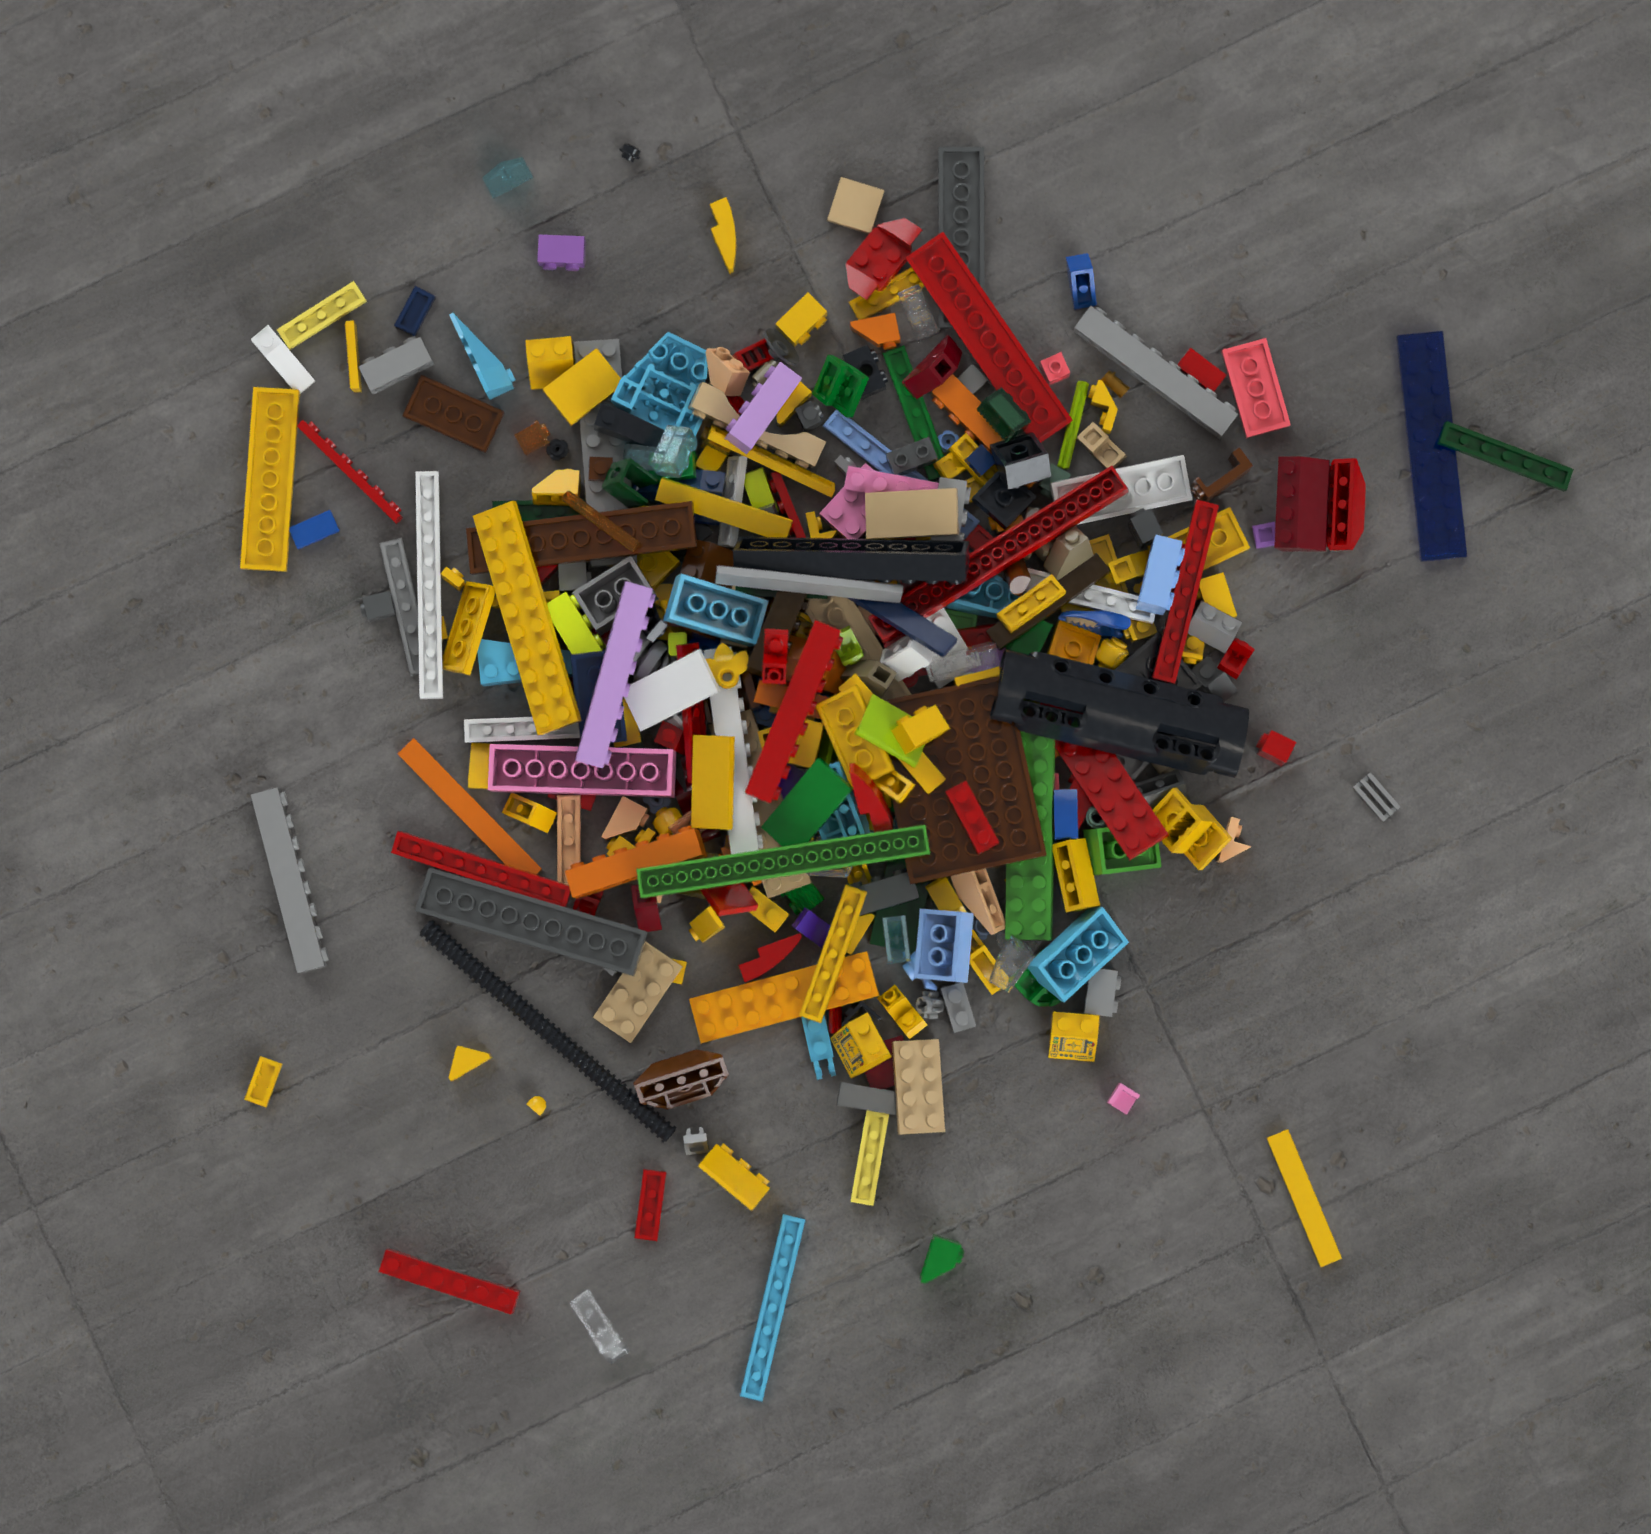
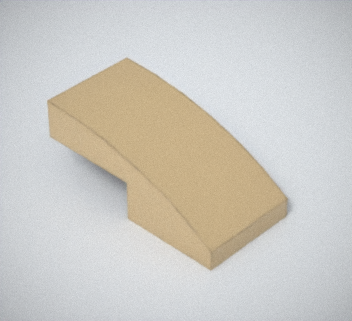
M1094 422L1077 436L1080 443L1106 469L1110 466H1113L1115 469L1126 458V454Z

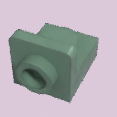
M1051 463V477L1043 479L1038 488L1041 489L1040 494L1052 500L1050 483L1069 479L1071 474Z

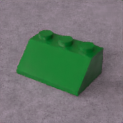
M933 1234L919 1277L920 1282L927 1283L954 1269L956 1263L961 1264L964 1250L961 1248L960 1242Z

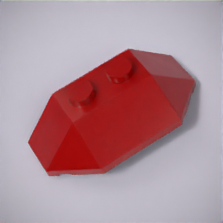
M1356 458L1334 459L1331 462L1327 547L1331 551L1353 550L1364 531L1366 484Z

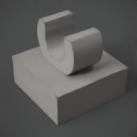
M699 1127V1134L691 1135L690 1128H688L686 1135L683 1136L686 1155L709 1153L707 1134L704 1133L703 1128Z

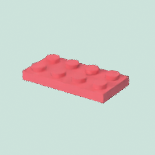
M1264 338L1223 349L1221 352L1245 437L1250 438L1290 427V420L1267 339Z

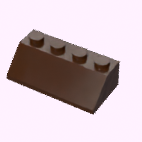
M697 540V548L687 549L680 574L715 584L717 566L733 567V551L711 542ZM720 585L729 589L732 587L730 585ZM667 622V627L673 633L685 632L687 636L716 641L717 637Z

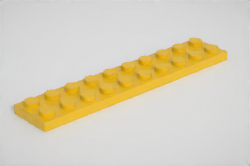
M510 501L473 515L537 734L543 735L582 721L517 502Z

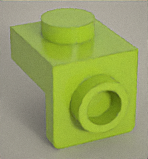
M849 625L841 629L840 636L844 637L840 649L836 650L843 666L853 665L864 657L862 647Z

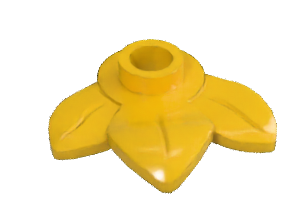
M720 643L715 650L714 659L708 658L706 661L717 684L724 689H730L738 683L739 675L747 670L749 659L746 651H741L734 655L727 645ZM726 673L732 676V679L728 682L723 680V676Z

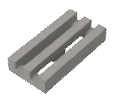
M1371 772L1352 787L1381 822H1384L1400 808L1398 803ZM1370 780L1393 808L1390 809L1366 781ZM1363 785L1385 810L1386 814L1383 815L1359 787Z

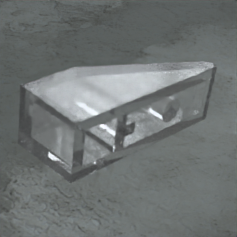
M986 642L949 652L944 658L939 655L932 657V661L926 667L929 682L999 667L1000 660L996 644Z
M589 1289L569 1302L600 1353L610 1364H613L630 1352L623 1338Z

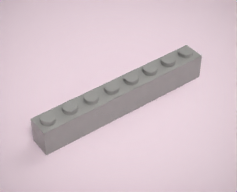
M1090 306L1074 327L1073 332L1211 434L1221 439L1238 415L1235 412L1236 408L1226 401L1222 403L1218 400V395L1211 389H1203L1198 385L1199 381L1192 375H1184L1180 372L1181 368L1176 363L1165 361L1161 358L1163 355L1153 347L1151 349L1143 344L1144 341L1136 334L1131 336L1124 331L1126 329L1125 326L1116 320L1112 322L1106 317L1107 313L1101 308Z
M274 788L251 794L297 973L326 967L329 955L326 947L322 948L320 939L323 938L321 926L316 925L314 917L317 916V910L314 902L310 903L308 894H311L312 891L309 881L304 880L303 872L306 871L303 859L298 857L297 850L300 849L297 836L293 837L291 828L294 827V822L291 814H287L285 805H288L285 791L281 792L280 788Z

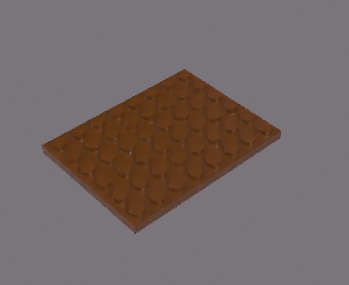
M999 676L959 686L955 685L884 700L911 716H915L914 712L923 706H926L928 709L936 704L950 727L941 736L926 743L922 751L946 778L930 794L925 792L895 756L888 753L895 771L915 784L902 803H897L892 799L898 829L926 825L930 854L905 858L910 885L1047 856L1020 730L1014 726L1013 722L1010 724L990 719L992 704L998 693ZM964 781H967L999 841L998 845L979 855L945 794L947 790Z

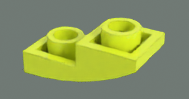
M763 467L747 472L745 474L744 486L752 507L760 508L775 503L779 513Z

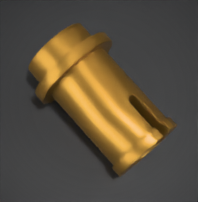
M1109 370L1101 380L1121 399L1130 387L1115 375L1116 372L1112 373Z

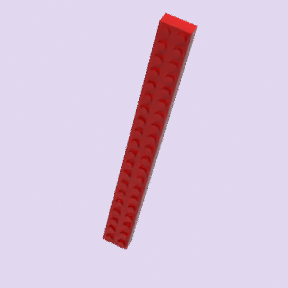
M1108 467L970 553L969 571L966 581H962L960 584H949L948 581H939L935 584L923 582L901 597L900 603L924 618H928L1128 493L1127 486L1114 467ZM872 614L868 617L870 624L883 644L902 634L901 631Z

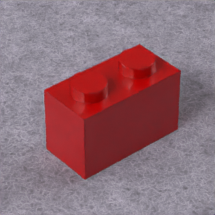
M1271 730L1259 738L1256 747L1259 748L1257 754L1282 766L1287 763L1296 742Z

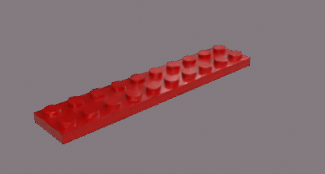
M941 232L905 257L1026 434L1033 432L1041 443L1073 421L944 232Z

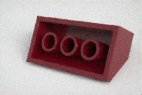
M1302 456L1278 457L1274 548L1280 551L1326 552L1330 460Z

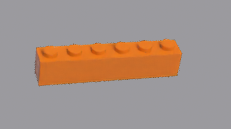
M953 374L942 385L932 391V402L940 410L944 408L949 413L948 418L957 426L961 424L966 429L964 433H967L973 441L977 440L991 455L990 444L1016 437ZM1037 482L1025 484V486L1030 490Z
M691 826L683 827L678 830V834L670 836V833L662 834L656 837L657 841L651 843L648 840L641 841L635 844L636 848L627 850V847L613 851L614 855L608 857L599 855L592 858L593 862L587 864L578 862L570 865L571 869L566 870L565 874L572 898L579 899L637 880L636 869L692 861L707 857L700 830L692 829Z

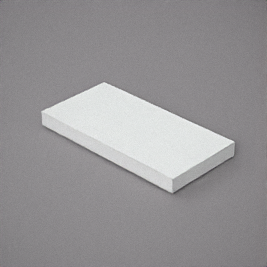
M701 649L631 684L628 696L624 698L640 731H644L720 692V689Z

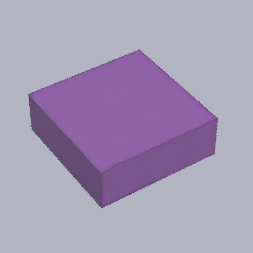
M1275 522L1252 526L1256 549L1275 546Z

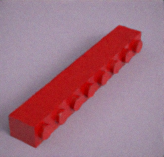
M815 620L745 794L772 804L773 800H778L782 788L779 787L781 779L786 780L791 769L788 766L790 757L795 758L800 745L796 744L799 735L804 737L809 725L805 722L808 714L813 715L816 708L815 696L817 692L822 693L825 686L824 674L826 671L830 672L835 659L831 658L835 649L839 650L844 637L840 636L841 630Z

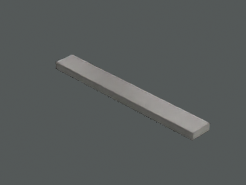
M717 566L715 584L892 603H900L903 592V585L726 566Z

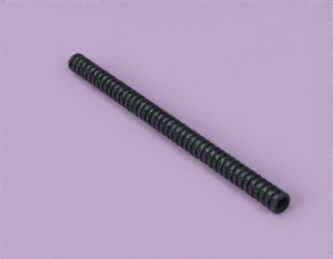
M434 920L429 921L420 932V937L424 936L426 942L430 941L432 947L436 946L437 951H442L443 956H448L447 960H452L453 965L457 964L458 969H463L465 975L468 973L470 979L473 978L476 984H480V988H485V992H490L492 998L496 997L498 1003L502 1002V1006H506L508 1008L507 1011H512L514 1017L518 1016L519 1021L523 1020L525 1026L529 1025L531 1031H536L535 1034H539L541 1040L545 1039L547 1045L550 1043L552 1049L556 1048L558 1054L562 1053L564 1059L567 1058L569 1063L572 1062L574 1064V1068L578 1067L580 1073L583 1071L585 1077L589 1076L591 1082H596L595 1085L597 1087L600 1086L601 1091L605 1090L607 1096L611 1095L613 1101L616 1099L618 1105H623V1109L629 1111L628 1114H633L634 1119L638 1118L640 1120L639 1123H644L646 1129L650 1128L652 1134L656 1133V1137L662 1139L661 1142H667L676 1131L677 1127L675 1125L672 1127L670 1121L666 1122L664 1116L661 1117L658 1111H654V1107L650 1108L648 1104H640L637 1093L634 1094L631 1088H626L627 1084H622L621 1079L617 1080L615 1078L616 1075H611L609 1069L606 1071L604 1065H599V1061L593 1059L594 1056H589L588 1051L584 1052L582 1050L583 1047H578L576 1041L572 1042V1038L567 1037L565 1032L562 1033L560 1027L556 1028L554 1022L551 1024L549 1018L545 1019L543 1013L539 1014V1010L533 1008L534 1005H529L527 999L523 1000L521 994L518 996L516 990L512 991L510 985H505L506 982L501 981L500 976L496 977L494 971L490 972L489 967L485 968L483 962L480 963L477 957H472L473 953L469 954L467 948L463 949L461 943H456V939L452 940L451 935L445 934L446 931L444 929L441 930L440 925L436 926Z

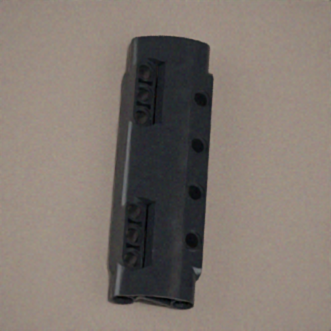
M1005 649L1000 663L998 693L992 704L990 719L1010 724L1013 722L1014 726L1022 732L1182 771L1205 775L1214 770L1216 774L1235 778L1245 747L1249 709L1224 703L1220 696L1042 652H1032L1028 655ZM1023 699H1028V700L1037 701V702H1041V703H1045V704H1049V705H1053V706H1057V707H1061V708H1065V709H1069V710H1073V711H1078V712H1082L1083 714H1079V713H1075V712H1071V711H1067V710H1062V709H1058V708H1054V707H1050V706H1046V705H1042V704H1038V703H1034V702H1030V701H1025V700H1023ZM1157 731L1216 745V747L1157 733Z

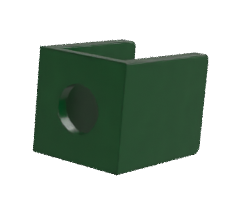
M631 458L612 463L601 488L629 509L647 505L649 501L623 480L626 477L637 487L642 488L656 484L658 479Z

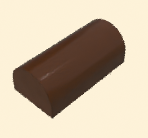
M1024 558L1003 570L1010 591L1019 597L1024 594L1031 580Z

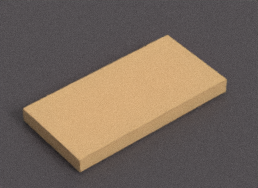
M957 488L865 493L866 539L959 535Z

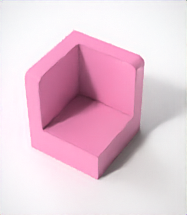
M1118 1083L1107 1103L1127 1115L1140 1095L1125 1085Z

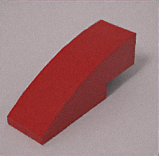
M850 763V778L860 815L870 814L874 833L892 830L893 818L883 794L863 769L856 763Z
M801 933L757 948L760 955L759 958L739 965L744 982L746 983L760 977L782 962L802 939Z

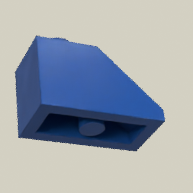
M1089 254L1066 257L1074 310L1097 306L1094 273Z

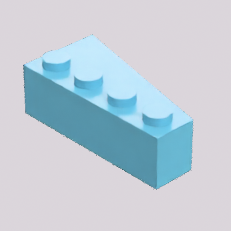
M481 639L477 651L481 685L484 687L522 682L511 643ZM561 650L568 676L572 677L571 652Z

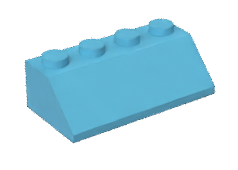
M1094 907L1082 913L1026 966L1039 984L1060 1001L1065 1002L1123 949L1129 941L1103 907Z

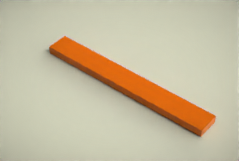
M415 738L398 753L413 771L505 865L536 875L542 870Z

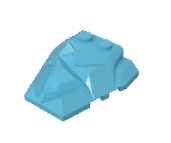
M667 332L648 351L643 359L639 360L634 365V368L620 379L610 401L618 409L666 430V437L668 438L676 436L682 440L693 441L703 419L692 414L693 410L689 409V405L699 384L707 379L706 350Z

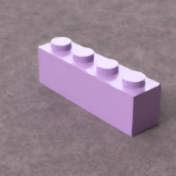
M779 362L776 367L771 365L764 375L767 380L763 385L758 383L751 394L754 398L750 403L746 400L738 412L741 413V416L738 420L733 418L726 427L728 434L725 436V439L746 455L802 379V377L782 362Z

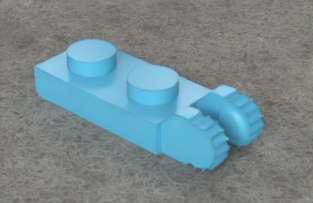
M825 1015L822 1023L801 1017L817 1080L822 1079L823 1074L818 1061L823 1059L828 1060V1070L831 1077L836 1076L832 1058L834 1055Z

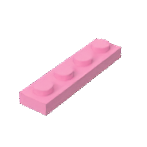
M848 465L844 489L864 493L938 489L939 483Z

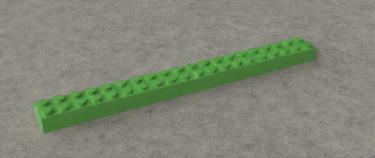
M926 825L639 868L636 870L640 897L648 898L929 855L930 851Z

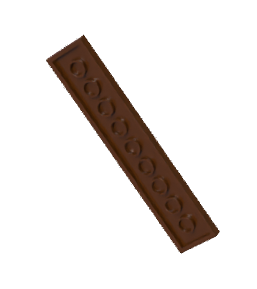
M692 501L523 521L536 567L697 548ZM476 527L466 528L470 574L489 573Z

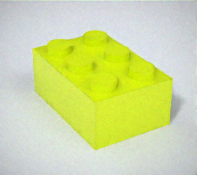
M564 592L547 603L552 623L571 654L602 651L606 648L598 633L594 635L591 631L594 627L587 615H582L579 611L582 607L574 594L570 596L567 592Z

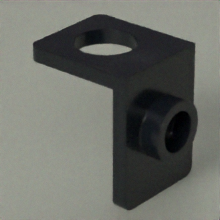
M861 1001L857 1006L852 1004L844 1013L847 1018L841 1025L845 1026L861 1006L879 1021L881 1017Z

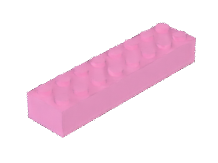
M490 744L488 790L491 792L675 798L677 752L673 749L608 748L609 751H612L609 764H604L603 768L575 761L578 747Z

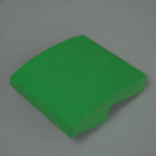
M827 355L812 395L825 406L836 408L846 418L853 417L869 377L847 362L833 355Z

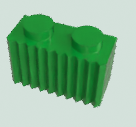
M813 883L780 894L782 897L787 895L791 900L788 905L796 915L801 913L804 908L811 911L825 900Z

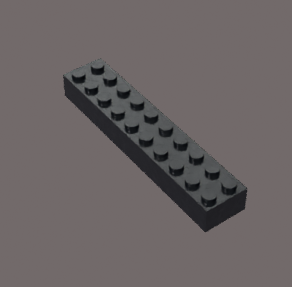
M739 537L733 549V567L860 581L878 580L881 583H889L892 580L914 583L917 580L925 581L928 584H935L939 581H948L949 584H960L962 581H966L969 571V541Z

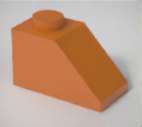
M895 313L850 322L851 331L877 348L883 347V350L896 348V344H900Z

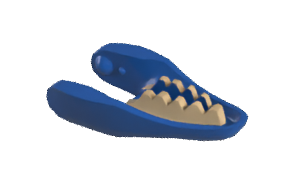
M1071 610L1062 612L1058 616V619L1061 621L1072 623V626L1077 625L1078 628L1082 627L1084 630L1101 635V638L1111 639L1112 636L1120 639L1123 636L1122 630L1128 629L1131 625V620L1127 616L1109 611Z

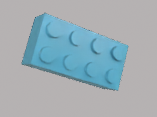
M679 574L675 576L663 621L752 647L755 646L758 640L769 601L691 576Z

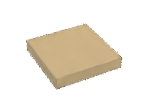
M841 177L827 221L869 234L873 229L884 190Z

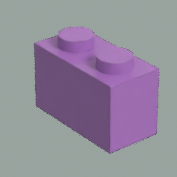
M539 235L537 261L539 266H543L545 270H556V267H566L568 271H579V268H585V237Z

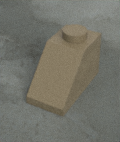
M1076 526L1072 527L1056 539L1043 565L1044 569L1050 575L1052 574L1057 581L1094 556L1089 538Z

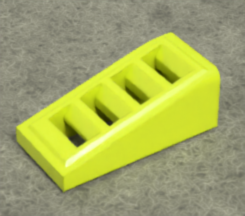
M676 632L668 634V649L671 657L677 658L676 645L687 643V633Z

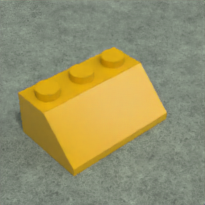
M723 1143L721 1146L716 1144L698 1167L752 1211L770 1189L767 1185L770 1181L760 1173L757 1176L749 1170L752 1166L741 1158L739 1161L732 1156L734 1151Z

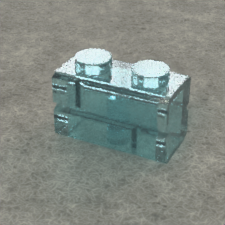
M666 426L650 462L656 474L661 476L669 475L676 478L681 477L683 470L688 468L691 452L695 451L697 447V439L689 427Z

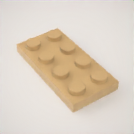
M645 941L635 976L622 973L593 1018L632 1043L683 966Z
M939 1039L892 1042L898 1135L945 1132Z

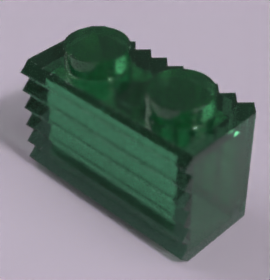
M1002 387L987 396L977 408L980 415H983L986 422L992 425V428L995 429V432H998V435L1001 436V439H1004V442H1009L1024 432L1032 422L1028 414L1021 410L1014 402L1013 397L1006 393Z

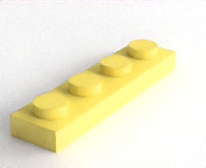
M353 281L281 326L277 331L289 350H291L367 301Z
M866 1110L851 1202L874 1205L889 1114Z

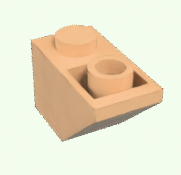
M723 347L707 348L706 358L710 384L723 391L726 396H741L750 372L743 366L742 362L736 360L730 354L728 349Z

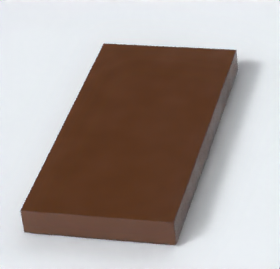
M421 375L402 416L486 454L505 412Z

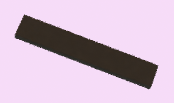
M1095 553L1093 557L1058 580L1066 590L1065 595L1014 632L1010 633L1004 624L999 621L986 631L987 636L998 650L1001 651L1108 575L1110 569L1100 556Z

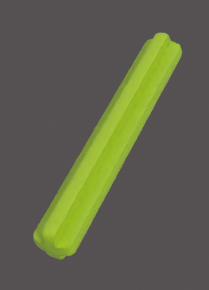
M1085 381L1077 382L1069 414L1073 421L1067 424L1057 466L1064 470L1070 468L1089 388V383Z

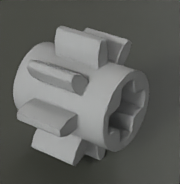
M923 991V997L917 998L916 1009L922 1014V1018L937 1019L938 1013L944 1010V1000L939 996V992Z

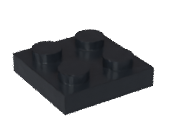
M997 471L971 500L1006 530L1030 506L1037 496L1025 485L1008 490Z

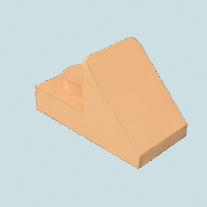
M1229 818L1226 831L1233 839L1219 852L1216 862L1222 863L1251 848V846L1234 842L1235 838L1239 839L1242 825H1239L1240 819Z

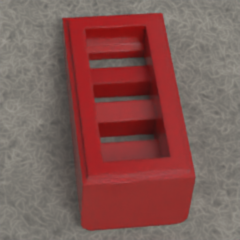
M765 338L732 355L736 360L742 362L743 366L750 373L762 367L766 362L769 363L772 359L775 360L768 352ZM760 347V349L762 350L765 356L764 359L762 358L757 348ZM750 352H752V354L754 355L757 361L756 363H754V361L752 360L749 354Z

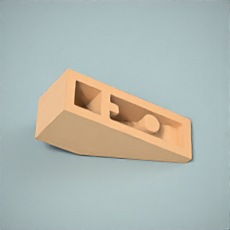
M986 869L950 876L959 899L974 913V916L991 935L1005 929V918Z

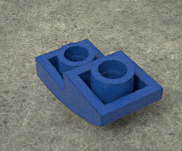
M1077 789L1054 790L1055 840L1078 839Z

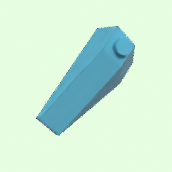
M454 313L449 314L489 400L514 389L512 382L516 380L510 368L505 370L503 364Z

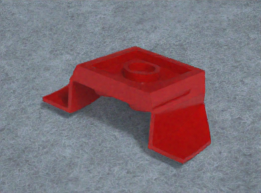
M906 218L877 225V228H873L846 262L849 289L865 300L870 297L875 289L882 292L906 263L905 257L911 254L912 243L923 230Z

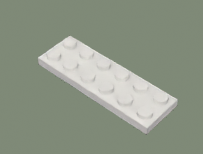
M1184 455L1115 469L1127 486L1128 493L1079 524L1134 513L1142 508L1148 510L1192 500ZM1099 473L1050 483L1053 502Z

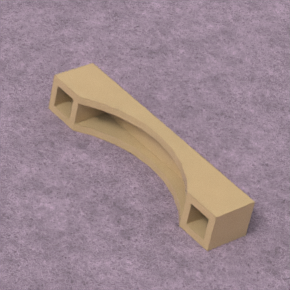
M705 382L699 384L689 405V409L693 410L692 414L703 420L707 417L714 421L713 425L724 430L733 418L738 420L740 415L736 413L728 402L723 391ZM764 431L755 445L765 450L769 447L775 450V455L784 459L790 457L796 460V465L807 469L808 467H815L826 441L808 432L780 435Z

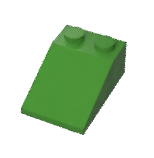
M1107 827L1083 830L1094 875L1161 868L1159 842L1129 861Z

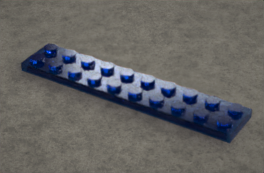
M1443 331L1397 335L1420 562L1466 558L1467 548L1456 451L1437 444L1444 423L1446 421L1453 423Z

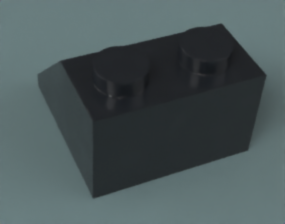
M1033 432L990 444L999 476L1008 490L1016 489L1032 482H1040L1045 478L1051 477L1048 452Z

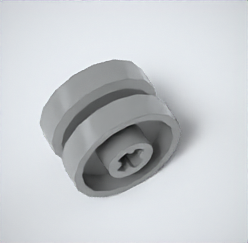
M641 630L639 637L643 639L641 650L639 653L635 652L633 661L637 662L633 683L656 672L668 650V645L662 641H657L650 648L652 642L646 638L643 630Z

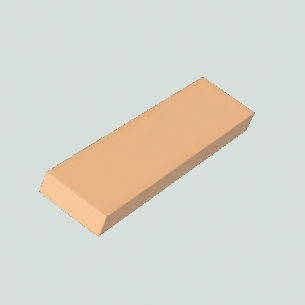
M557 795V881L569 885L565 871L571 869L570 865L581 862V795Z

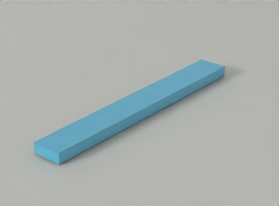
M786 1214L782 1216L740 1393L741 1397L763 1401L805 1219Z

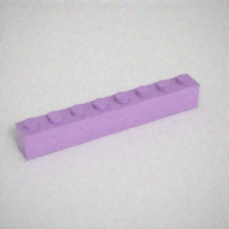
M627 581L624 582L575 761L603 768L604 764H609L612 751H609L608 748L610 741L615 742L618 729L614 728L617 719L621 720L624 706L620 705L622 698H627L630 684L627 683L629 674H634L637 664L636 661H633L635 652H640L643 639L639 637L641 630H646L649 621L646 612L648 607L652 608L655 600L652 588Z

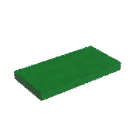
M817 758L761 828L782 847L809 843L852 792L853 787L825 761Z

